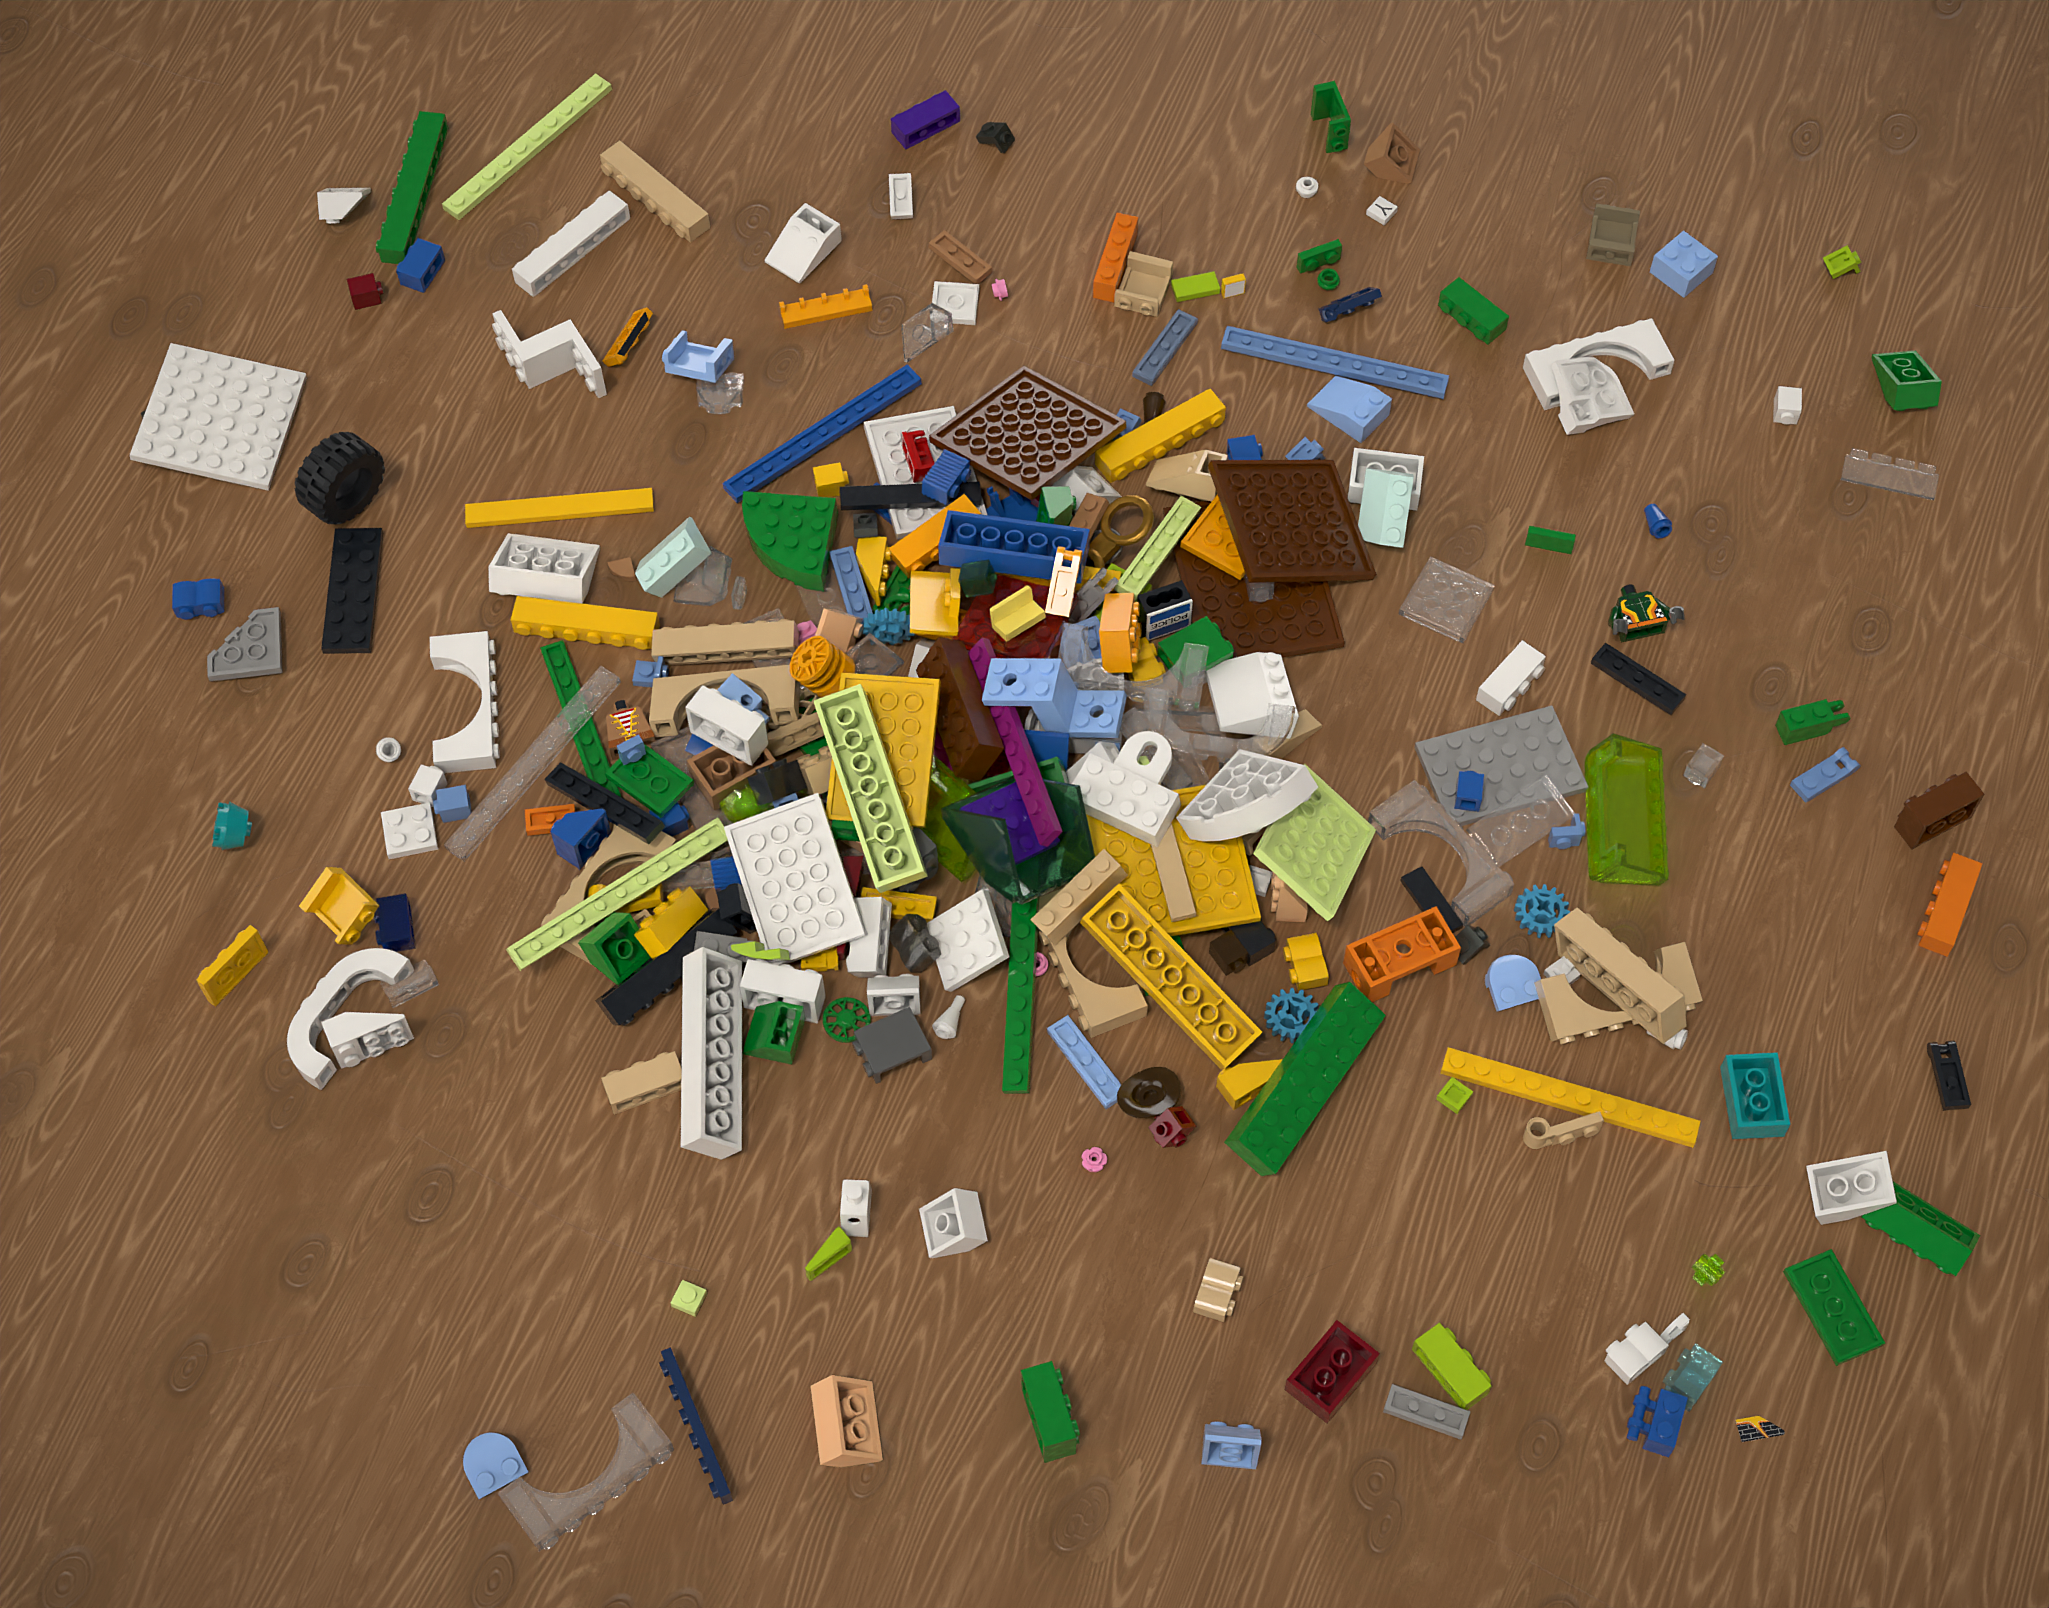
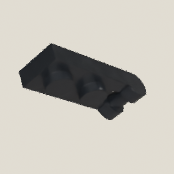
M1946 1041L1945 1044L1929 1042L1927 1044V1053L1931 1059L1943 1111L1969 1109L1971 1101L1956 1042ZM1941 1054H1946L1948 1058H1942Z

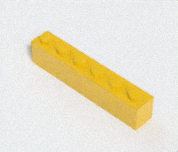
M1208 389L1098 449L1095 452V465L1110 483L1117 479L1121 480L1128 473L1143 468L1148 462L1163 457L1168 451L1183 446L1185 442L1194 437H1200L1212 427L1221 425L1225 421L1226 407L1215 393Z
M523 596L516 597L511 616L514 633L527 636L530 634L539 635L544 638H564L568 641L580 640L588 641L592 644L605 643L616 647L630 646L641 650L652 649L653 630H657L660 627L657 612Z

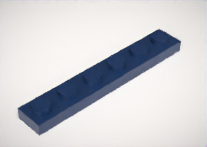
M671 1347L661 1351L663 1361L659 1362L664 1377L669 1375L673 1384L669 1386L674 1401L680 1399L683 1408L678 1411L684 1425L690 1424L693 1433L688 1435L694 1450L700 1448L703 1457L698 1459L704 1474L710 1473L713 1482L708 1484L714 1499L720 1497L722 1504H727L733 1501L730 1490Z

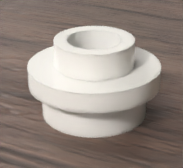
M1302 177L1296 183V190L1301 197L1310 198L1318 191V183L1314 178Z

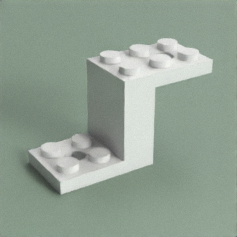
M499 310L493 313L495 323L492 324V327L498 336L495 338L500 350L505 349L507 361L510 366L515 365L518 379L520 382L525 381L529 389L576 368L580 376H585V383L590 392L594 391L598 398L607 395L601 366L571 319L524 341H520L502 311Z

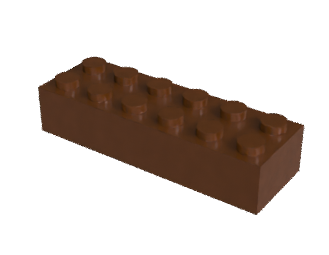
M938 637L922 662L919 663L916 672L919 678L940 679L941 681L936 727L955 777L981 781L1003 751L1004 746L990 709L982 702L983 691L964 642Z

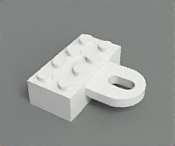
M1143 731L1134 734L1125 742L1114 763L1090 753L1066 794L1069 806L1158 847L1181 806L1179 794L1160 785L1172 763L1170 744L1162 735L1156 732ZM1149 745L1156 746L1157 751L1148 765H1140L1138 759L1145 747Z

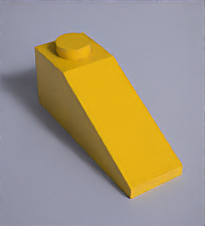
M1283 1059L1242 1063L1233 1068L1227 1067L1218 1074L1216 1087L1232 1109L1236 1110L1259 1094Z

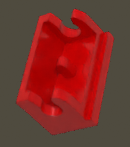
M924 430L902 432L901 446L914 483L923 481V478H925L934 465L927 438L922 437L925 436Z

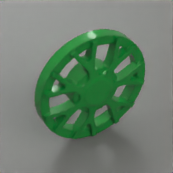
M851 997L838 998L832 1001L823 1013L825 1032L832 1039L842 1043L855 1041L854 1036L847 1037L846 1031L860 1029V1027L856 1026L857 1021L866 1023L865 1026L870 1024L868 1008L861 1001ZM846 1003L854 1004L851 1010L845 1009ZM838 1005L842 1010L837 1013L832 1008ZM862 1009L865 1014L856 1016L855 1012ZM827 1017H836V1022L827 1023ZM836 1026L841 1029L838 1035L832 1032Z

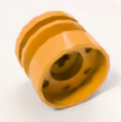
M813 636L806 639L798 646L790 661V674L792 678L820 698L839 692L841 673L855 674L853 659L822 636Z

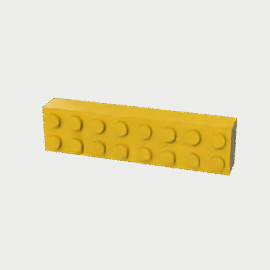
M1120 884L1116 885L1082 917L1080 923L1221 1070L1225 1069L1262 1033L1247 1015Z

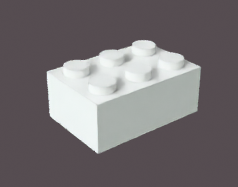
M1354 448L1348 490L1349 502L1361 504L1366 468L1413 474L1409 510L1417 511L1424 456Z
M702 685L686 706L691 733L751 766L768 745L763 716L756 711L751 712L736 700L725 698L716 689H709Z
M763 959L747 960L740 983L744 1008L755 1010L756 1006L777 1001L804 1006L805 1021L818 1023L825 1000L823 976L810 969L805 971L794 969L786 964H781L780 966L770 964Z

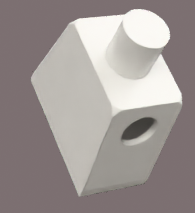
M843 1180L840 1219L841 1229L847 1236L868 1237L872 1195L870 1181ZM851 1218H857V1219H859L860 1221H859V1222H850L849 1220H850Z

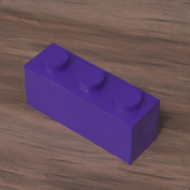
M945 90L892 117L891 132L906 150L960 122V106Z

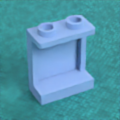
M682 330L663 352L662 361L665 364V372L716 383L734 360L733 340L724 338L718 347L714 348L688 342L687 331Z

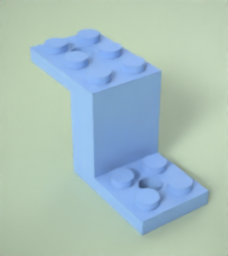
M991 658L982 702L985 706H1032L1042 727L1047 732L1069 733V737L1118 738L1127 695L1125 691L1077 690L1062 659ZM1017 679L1012 685L1006 686L1008 680ZM1096 711H1104L1099 717H1092Z

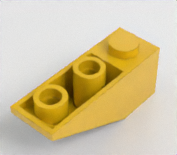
M887 537L858 538L856 559L859 570L877 606H880L882 596H886V582L884 580L889 578V564H887V561L892 560Z

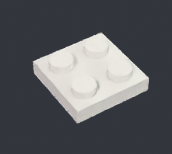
M430 802L381 812L389 859L438 850Z

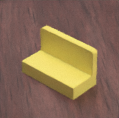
M1028 585L990 608L992 628L1006 642L1046 618L1045 611L1033 601L1032 588Z

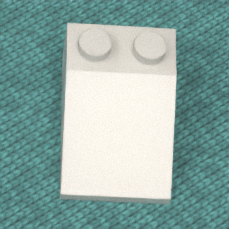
M1887 1151L1806 1166L1815 1216L1821 1225L1849 1220L1897 1203Z

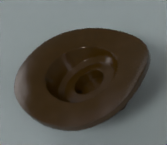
M1166 1067L1147 1068L1132 1075L1120 1086L1117 1092V1102L1121 1110L1131 1117H1156L1161 1115L1167 1108L1174 1107L1177 1104L1181 1095V1085L1175 1073Z

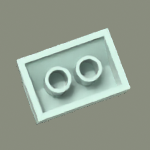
M1366 468L1358 522L1363 540L1380 545L1403 548L1414 478L1413 474Z
M688 517L640 560L635 574L645 592L662 598L712 554L694 520Z

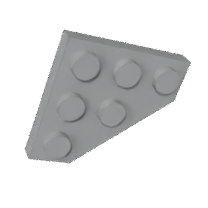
M279 607L254 610L241 627H237L224 639L225 643L217 651L213 650L207 656L209 681L282 673L281 612Z

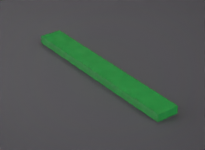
M561 640L540 647L587 778L621 797L617 785L606 778L605 772L610 768L564 641Z

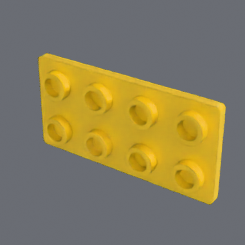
M951 568L950 573L911 571L909 632L920 635L957 636L960 606V569Z

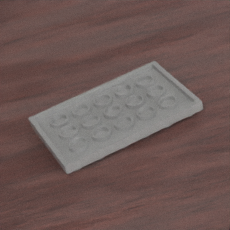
M1553 706L1415 743L1414 748L1449 830L1584 793L1588 790L1587 782ZM1459 771H1475L1484 774L1482 802L1479 812L1454 809Z

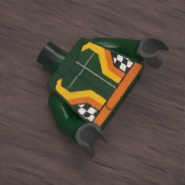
M1629 584L1621 588L1622 597L1618 598L1616 606L1611 609L1608 625L1613 630V635H1617V632H1619L1621 643L1665 633L1668 620H1670L1671 624H1675L1677 622L1676 619L1685 620L1684 608L1681 606L1668 607L1658 598H1655L1651 592L1637 593L1634 585Z

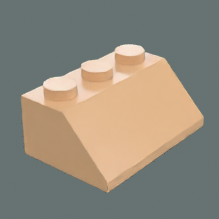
M831 1375L811 1385L820 1465L847 1467L882 1461L872 1381Z

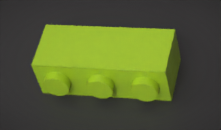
M1439 1322L1414 1341L1412 1350L1459 1408L1468 1410L1489 1394L1492 1387L1490 1384L1491 1380L1483 1370L1479 1371L1473 1364L1471 1354L1466 1349H1461L1455 1342L1456 1337L1453 1332L1447 1327L1444 1328Z

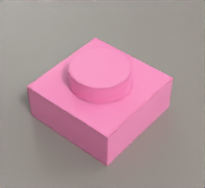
M811 620L797 625L799 629V645L816 634L817 628Z

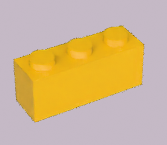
M691 886L683 890L677 888L667 896L669 900L658 905L653 910L655 914L648 916L639 924L641 928L634 936L652 959L667 952L708 911Z

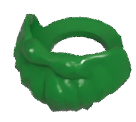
M904 586L900 587L898 594L889 596L884 601V608L893 611L889 608L891 603L897 601L910 602V589ZM910 605L902 607L900 612L906 611V615H910Z

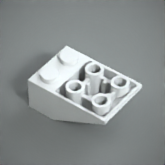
M805 203L790 218L767 255L765 263L800 284L842 241L840 224Z
M344 1012L321 1022L341 1069L353 1067L366 1058L377 1057L390 1048L404 1046L414 1039L404 1014Z

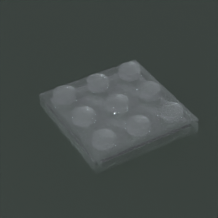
M1430 556L1400 607L1399 615L1464 643L1494 591L1495 585Z

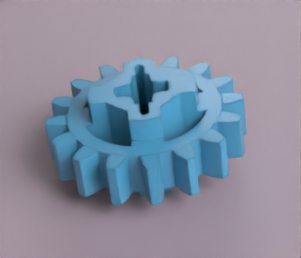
M884 608L881 611L875 610V614L868 613V618H864L863 634H866L867 639L872 638L874 643L878 641L881 642V645H884L886 642H889L890 645L902 644L903 639L910 640V636H914V633L909 632L910 615H906V611L899 612L897 609L889 611L887 608Z
M1546 884L1543 885L1542 889H1538L1536 885H1533L1532 891L1525 888L1523 895L1518 896L1514 911L1517 912L1515 921H1521V929L1529 928L1528 935L1534 931L1537 932V938H1540L1542 933H1545L1550 938L1552 931L1555 932L1554 924L1570 913L1567 910L1569 902H1562L1564 894L1556 895L1555 887L1549 891ZM1526 905H1528V914L1526 913ZM1556 908H1557V911H1558V917H1557V918L1555 917V916H1556V913L1554 912V910H1555Z
M1291 988L1288 994L1281 989L1280 997L1273 994L1271 1002L1266 1003L1267 1011L1264 1013V1019H1267L1266 1028L1273 1027L1272 1036L1279 1033L1281 1035L1280 1041L1282 1042L1288 1037L1290 1042L1294 1043L1295 1038L1300 1036L1318 1010V1003L1311 1004L1313 996L1304 997V990L1302 989L1298 994L1295 993L1294 988ZM1282 1006V1009L1275 1015L1277 1008ZM1309 1016L1308 1022L1303 1026V1021Z

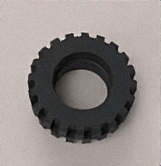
M352 432L331 434L329 438L321 440L318 446H314L309 456L305 457L302 467H299L297 472L298 477L295 478L296 487L294 489L298 502L324 523L343 524L346 520L350 521L355 518V515L362 513L364 508L373 501V496L377 495L378 487L384 479L382 474L385 473L383 457L379 451Z

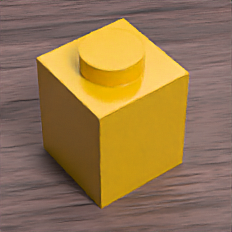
M840 462L813 467L818 497L840 496L839 487L849 484L847 471H842Z

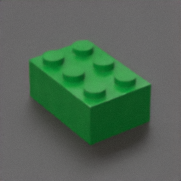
M1052 1361L1021 1370V1389L1044 1463L1076 1454V1444H1080L1078 1437L1080 1432L1075 1419H1070L1072 1418L1070 1412L1072 1407L1068 1394H1062L1064 1393L1062 1387L1064 1382L1059 1368H1054Z

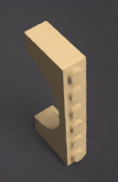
M790 665L653 678L649 723L655 737L679 735L681 724L687 716L686 706L701 686L717 690L733 673L762 698V702L770 710L774 726L790 724L799 720L801 684L792 678Z
M614 825L613 832L608 838L606 837L602 840L595 856H591L587 860L585 869L572 880L567 893L559 897L552 913L544 917L541 927L587 899L588 889L596 885L609 872L621 866L645 863L677 843V840L661 831L650 844H647ZM595 927L588 928L560 947L590 963L578 942Z
M1062 889L1039 897V911ZM1041 931L1038 932L1042 945H1047L1050 951L1048 957L1052 966H1057L1060 972L1058 978L1063 988L1067 987L1070 993L1068 999L1073 1009L1077 1008L1080 1014L1078 1017L1080 1026L1083 1031H1088L1091 1038L1147 1016L1148 1005L1137 984L1121 988L1106 987L1088 980L1076 970L1066 949L1071 931L1056 945Z
M1682 942L1654 951L1656 972H1660L1673 987H1678L1685 996V1011L1696 1009L1695 1004L1703 1000L1686 943ZM1565 973L1534 982L1551 1042L1559 1040L1560 1044L1575 1041L1574 1036L1584 1034L1585 1038L1600 1034L1598 1029L1608 1027L1609 1032L1624 1028L1623 1023L1632 1021L1633 1025L1639 1024L1625 1011H1604L1584 1002L1569 985Z

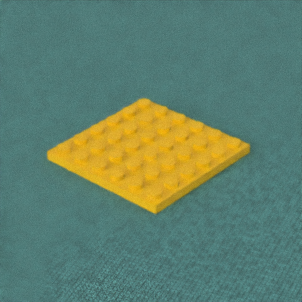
M1206 785L1172 790L1179 794L1181 806L1171 823L1196 911L1195 917L1171 922L1151 844L1082 812L1092 860L1105 849L1128 874L1119 884L1169 936L1247 924L1261 920L1242 836L1221 841L1204 842L1192 840L1176 818Z

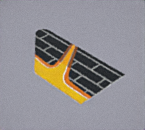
M1760 1416L1736 1420L1741 1442L1781 1436L1785 1433L1783 1429Z

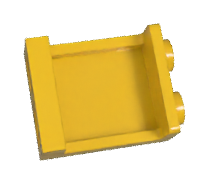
M326 867L299 907L304 912L315 913L337 935L335 939L337 944L352 945L360 938L361 931L366 924L374 918V913L379 905L342 868Z

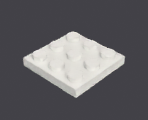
M982 889L925 924L946 991H954L1009 958L991 897L987 890Z

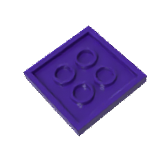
M1016 782L969 803L958 811V814L999 873L1057 846L1060 842L1057 837L1048 847L1039 844Z

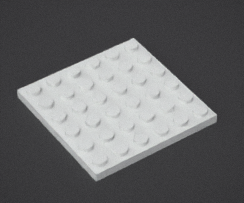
M170 343L133 444L130 459L269 491L307 379L306 373Z

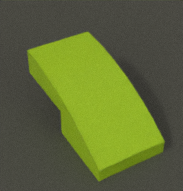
M754 941L731 945V950L744 956L767 961L790 960L789 950L781 948L765 950L764 943Z

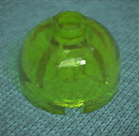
M749 783L745 785V789L741 791L737 789L719 804L723 814L732 823L768 810L770 802L759 806L756 795Z

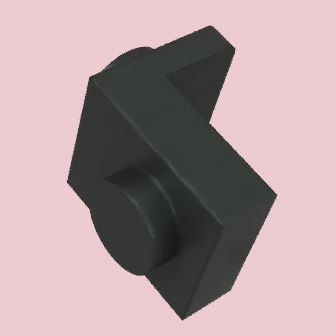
M987 122L976 135V139L980 144H995L1000 153H1005L1015 141L1006 122Z
M1467 925L1455 936L1461 947L1458 960L1462 964H1467L1483 947L1488 948L1490 946V943L1486 940L1488 935L1479 926L1475 928Z

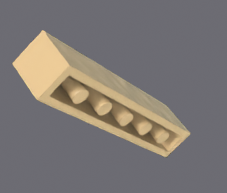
M620 140L600 154L602 171L607 176L613 177L621 188H626L634 199L644 203L651 213H656L664 224L674 228L680 237L686 238L691 243L710 228L709 216L705 210Z
M781 619L778 622L756 621L755 623L747 624L741 622H734L731 625L709 624L702 627L688 625L684 628L663 627L653 630L651 656L655 662L658 661V656H664L665 665L792 658L799 646V629L794 620Z

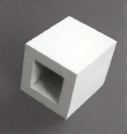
M1778 386L1774 398L1773 422L1797 424L1802 409V388Z
M420 765L408 788L412 800L422 804L430 802L431 807H434L433 800H437L436 790L444 789L447 786L444 772L438 767Z

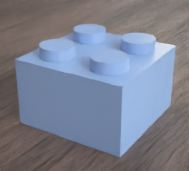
M1683 230L1654 255L1650 273L1684 298L1713 273L1718 256Z

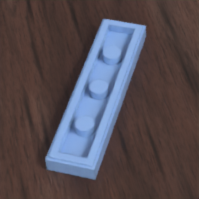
M1067 1015L1048 1027L1047 1033L1104 1108L1108 1109L1117 1103V1092L1121 1086L1120 1082L1071 1018Z

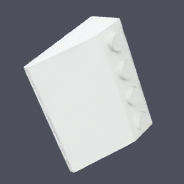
M508 533L488 567L489 592H495L500 595L510 594L582 604L589 591L600 545Z
M1256 652L1225 660L1205 671L1220 731L1291 738L1299 715L1281 655Z

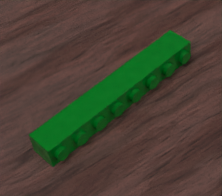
M419 111L417 120L415 119L413 122V134L408 138L407 153L403 154L402 170L398 171V183L392 190L391 205L387 206L386 222H383L381 226L382 235L376 242V252L379 253L383 263L399 264L406 257L409 247L414 245L449 129L446 115L443 113Z

